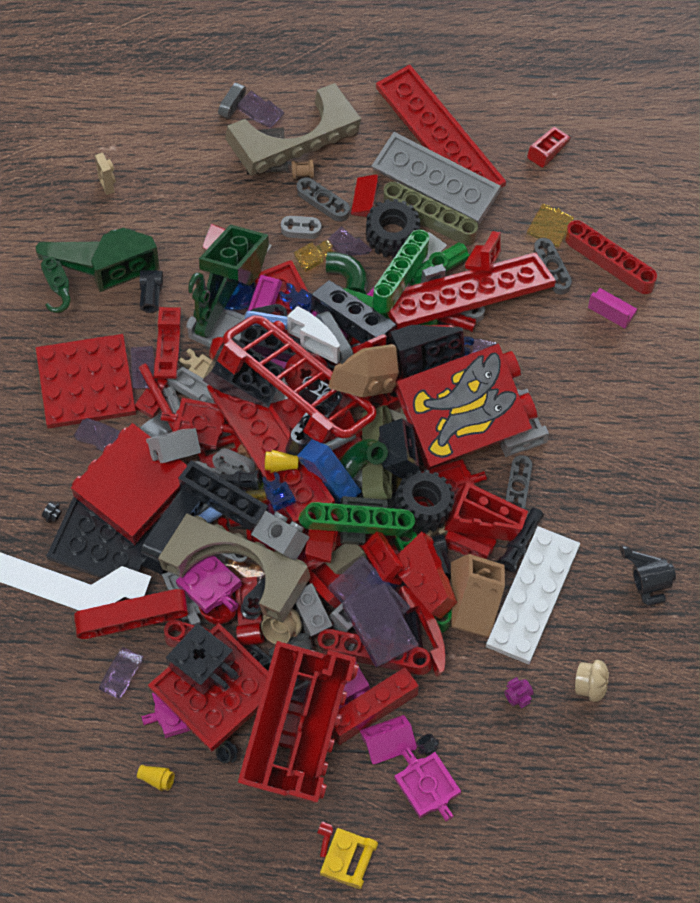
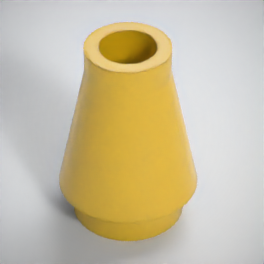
M275 450L265 453V470H270V473L298 469L297 455H290Z
M141 765L137 772V778L160 791H169L173 785L175 774L169 768Z

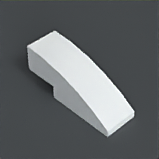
M297 306L287 316V332L300 338V346L338 364L340 362V344L335 336L318 318Z

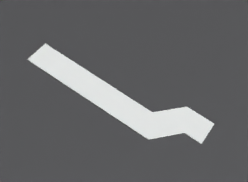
M0 553V582L77 610L115 603L123 597L130 599L142 597L145 595L151 578L149 575L122 566L90 585Z

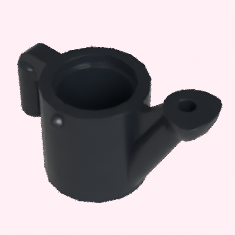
M620 546L623 559L627 558L634 564L632 569L633 579L637 591L641 595L642 602L648 606L665 602L666 597L664 593L650 596V593L672 587L673 581L676 580L673 564L668 563L664 558L632 551L628 546Z

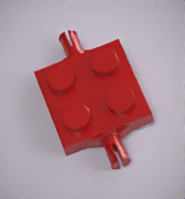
M182 398L180 407L175 414L162 411L161 421L174 423V431L196 428L200 447L217 450L218 441L223 432L235 434L230 425L225 423L223 414L214 403Z
M463 459L428 469L429 473L434 474L436 472L439 474L438 477L447 479L446 484H451V491L455 495L454 501L466 482L474 485L475 483L487 480L484 471L471 475L466 469ZM420 496L413 497L416 501L425 499V497ZM427 499L428 502L431 504V507L434 506L433 503L429 499Z

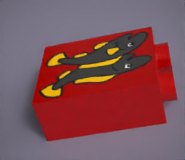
M496 344L397 381L394 389L407 422L414 426L416 446L425 470L494 446L532 429L529 421L536 419L538 415L530 394L525 393L519 396L513 381L514 378L521 376V370L513 351L503 354L500 345Z

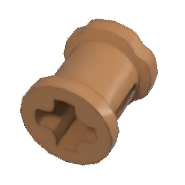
M313 160L308 162L291 161L293 180L297 177L307 176L314 178Z

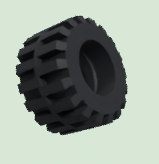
M386 199L384 203H376V207L370 209L366 221V240L369 242V247L371 249L375 248V253L378 255L382 253L383 257L387 258L390 255L394 258L409 235L415 230H420L418 212L414 211L412 205L407 206V202L402 201L401 203L398 202V199H394V201ZM398 225L403 230L391 233L385 231L383 227Z
M420 470L414 472V475L409 473L406 478L401 480L397 489L393 507L395 509L409 510L414 515L413 532L418 533L419 530H422L424 533H428L429 530L432 532L437 531V528H441L447 521L454 505L453 499L455 495L451 491V484H446L447 479L438 477L439 474L436 472L431 474L429 470H424V473H421ZM413 497H425L429 499L434 506H422L418 504Z

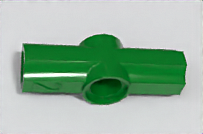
M458 242L443 252L432 253L429 260L421 264L409 282L410 286L420 284L422 270L434 267V265L442 264L446 269V276L449 270L468 260L470 255L466 246Z

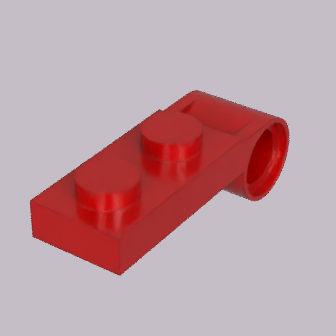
M257 576L241 578L242 586L235 591L236 602L238 603L237 640L242 646L264 643V635L261 630L262 614L254 620H248L242 616L240 610L244 597L257 585L259 578ZM253 604L252 606L248 605V608H250V609H251L252 607H255V608H256V605H254V604Z

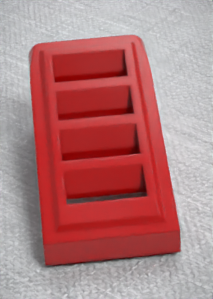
M553 127L529 147L527 158L543 168L569 142L571 137Z

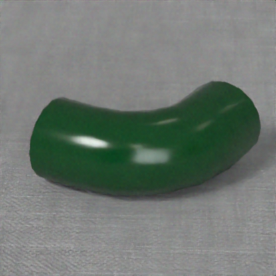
M328 251L326 273L342 275L346 279L347 289L367 294V273L361 263L351 255Z
M364 439L351 446L339 461L354 480L366 463L370 462L374 465L383 463L388 455V450L378 440Z

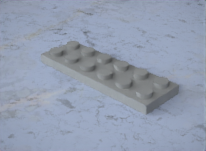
M393 132L372 164L373 170L474 219L478 224L481 223L502 190L500 185L396 132Z

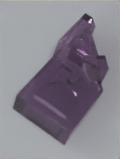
M342 226L326 241L336 252L351 256L366 255L372 251L359 237L355 239Z

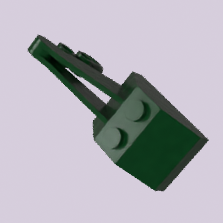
M230 224L199 258V269L209 274V279L206 286L203 274L196 272L190 278L188 292H193L192 299L195 301L193 316L197 321L195 327V334L197 336L208 338L238 284L250 286L260 275L269 247V235Z
M124 227L109 231L102 236L100 241L39 242L35 248L37 257L43 260L41 262V269L50 289L60 296L63 301L59 307H52L49 303L45 304L46 308L53 313L64 312L68 309L71 302L69 280L63 267L94 276L99 292L139 278L140 270L160 269L158 250L152 236Z

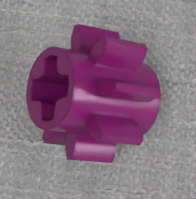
M515 677L507 682V690L504 691V694L512 706L519 704L523 708L531 703L530 700L532 698L530 696L534 692L526 679L519 681Z

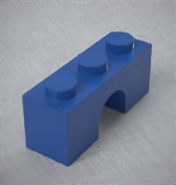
M312 439L297 455L308 471L316 474L323 480L335 503L340 504V499L343 496L357 497L361 492L329 446Z

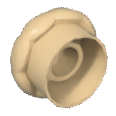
M293 608L283 623L263 614L261 630L266 639L271 643L276 644L277 641L288 643L290 638L300 634L302 621L298 612Z
M595 660L593 664L580 663L575 680L577 695L587 696L592 702H598L605 696L608 688L609 672L603 661Z

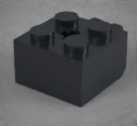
M198 623L165 657L169 668L201 694H205L213 684L226 691L229 686L226 681L220 678L223 673L233 680L239 677L238 673L230 667L236 660L233 650Z

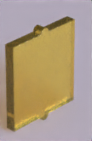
M542 203L526 234L538 239L547 238L552 241L554 246L559 247L566 235L567 226L574 220V217L562 212L559 208L555 209Z

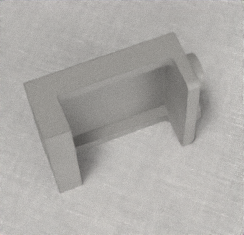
M225 307L208 338L195 334L197 321L196 318L191 316L186 325L188 337L210 347L212 339L223 337L227 330L245 320V315ZM241 333L233 338L241 342Z
M528 389L517 390L519 396L529 393ZM538 418L530 420L532 429L528 432L499 443L505 457L547 443L549 432L546 426H541Z

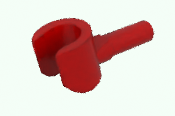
M321 822L317 834L324 836L320 857L326 858L328 842L333 834V828L331 824Z

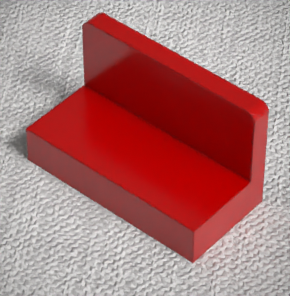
M492 231L484 246H475L465 263V269L490 272L501 252V232Z
M376 531L362 548L382 581L400 585L403 580L397 573L404 566L384 534Z
M448 531L445 537L448 549L464 556L471 554L487 560L496 545V539L452 531Z
M325 562L315 571H309V582L335 609L356 590L342 574H335Z

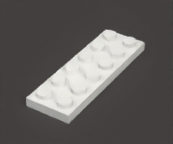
M537 526L487 641V648L530 664L579 549V542Z

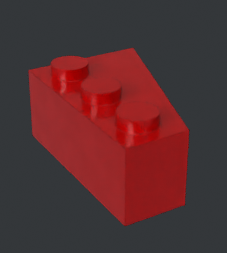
M466 482L456 496L444 530L511 541L522 530L528 511Z
M421 532L397 555L404 566L397 574L427 610L441 619L458 602L448 577L444 573L441 565L442 562L436 553L432 537Z

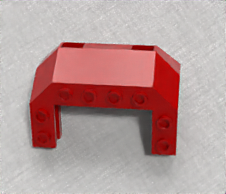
M276 642L238 783L309 803H317L318 799H323L327 785L323 784L324 778L320 776H325L328 762H325L327 752L331 753L335 740L331 738L333 728L338 729L341 715L337 713L339 706H344L347 697L344 687L356 678L359 665L355 664L356 657L332 650H327L323 654L284 642ZM296 679L309 682L303 703L291 700ZM278 746L290 749L286 767L273 764Z

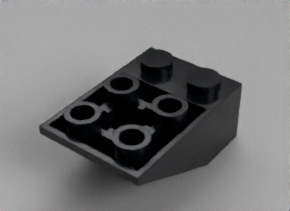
M409 325L390 332L392 344L396 346L398 370L403 379L465 356L463 329L460 327Z
M232 338V340L241 348H244L246 346L238 340ZM223 342L202 381L222 393L268 408L278 389L245 362H243L240 371L236 374L231 373L217 360L225 345ZM251 348L246 351L258 362L266 358ZM272 361L263 365L275 376L285 371L284 368Z
M403 418L380 426L378 441L383 443L388 450L386 459L381 463L384 469L401 479L406 478L409 473L414 475V472L419 470L414 426Z

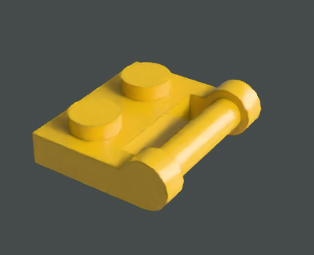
M337 828L320 875L361 889L364 883L362 880L372 852L377 849L378 842ZM357 846L363 847L364 849L354 875H347Z

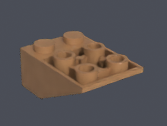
M467 554L451 562V587L458 602L452 607V628L489 638L505 588L504 565Z

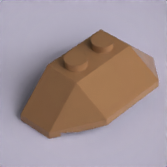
M391 344L361 349L349 357L343 364L340 363L334 367L328 387L359 397L391 393L399 373L396 346Z

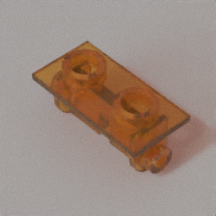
M228 559V563L222 562L239 579H241V576L245 578L257 576L260 581L265 574L259 565L251 564L250 568L241 566L242 562Z

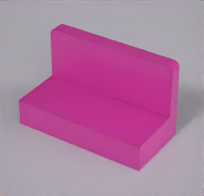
M599 288L597 293L593 292L590 296L589 309L626 329L637 312V308Z
M404 715L360 730L361 738L367 746L372 764L402 755L401 753L408 748L411 751L417 749L411 724Z

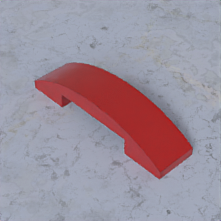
M159 307L154 378H177L181 307Z
M406 586L400 587L398 591L399 598L407 614L416 610L434 649L429 652L432 669L436 677L441 676L445 669V647L437 621Z

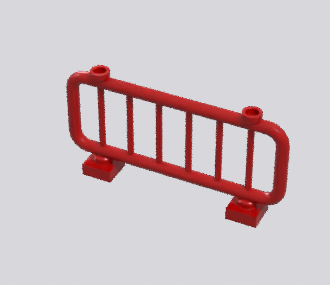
M253 315L230 328L223 335L225 345L217 361L233 374L239 372L243 362H245L311 417L303 432L313 440L325 443L330 433L339 438H350L376 418V409L369 402L370 396L359 397L345 393L353 401L328 419L315 407L336 393L337 390L332 389L312 404H309L297 394L321 376L330 381L333 372L285 334V326L281 321L272 323L265 317ZM254 324L261 325L268 330L267 333L244 348H241L232 340L233 337ZM270 335H274L285 344V346L261 362H258L246 352ZM288 348L302 358L278 376H275L263 366ZM305 362L319 372L295 390H292L280 380ZM356 404H359L367 411V415L348 429H341L332 422Z

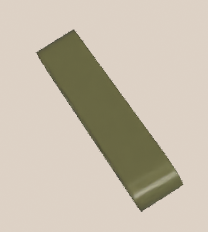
M389 182L384 186L383 203L386 199H389V201L398 199V202H407V206L414 204L412 206L414 211H417L419 214L418 218L421 225L466 246L476 242L478 224L474 219L398 182Z
M386 405L375 408L376 418L362 429V440H378L380 436L379 427L392 422L391 413ZM367 411L363 412L362 418L367 415ZM368 462L362 467L363 497L387 500L392 497V473L384 469L381 463L374 465Z

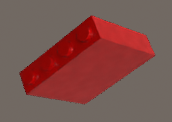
M132 423L128 428H123L114 443L108 444L103 450V454L89 464L87 471L73 481L71 490L76 499L135 545L165 513L181 490L178 477L187 465L180 459L160 463L159 458L153 461L148 443L146 442V439L151 437Z

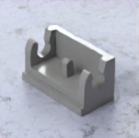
M196 428L181 429L146 439L152 460L156 461L159 458L160 463L201 453Z

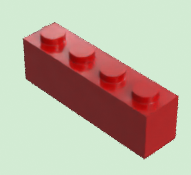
M406 667L338 709L337 714L341 715L338 729L333 728L332 736L339 745L418 695L419 685Z

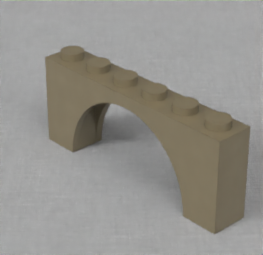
M333 83L317 90L315 105L319 110L321 121L310 133L298 138H276L258 131L246 119L227 126L225 140L252 176L257 173H263L276 165L280 166L293 158H299L310 151H316L327 144L336 143L344 137L353 136L359 130L361 118L337 85Z
M186 514L158 558L162 569L183 578L193 565L206 557L221 553H235L246 556L256 562L265 573V590L259 602L262 614L283 623L310 579L308 566L303 561L298 559L294 561L277 550H269L260 542L253 543L239 533H230L221 525L207 523L200 516L196 515L194 517Z

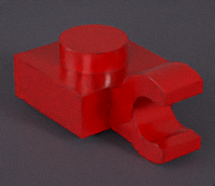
M159 378L156 383L162 394H164V388L169 387L166 385L168 381ZM146 388L135 404L136 410L150 418L157 416L161 410L151 390Z

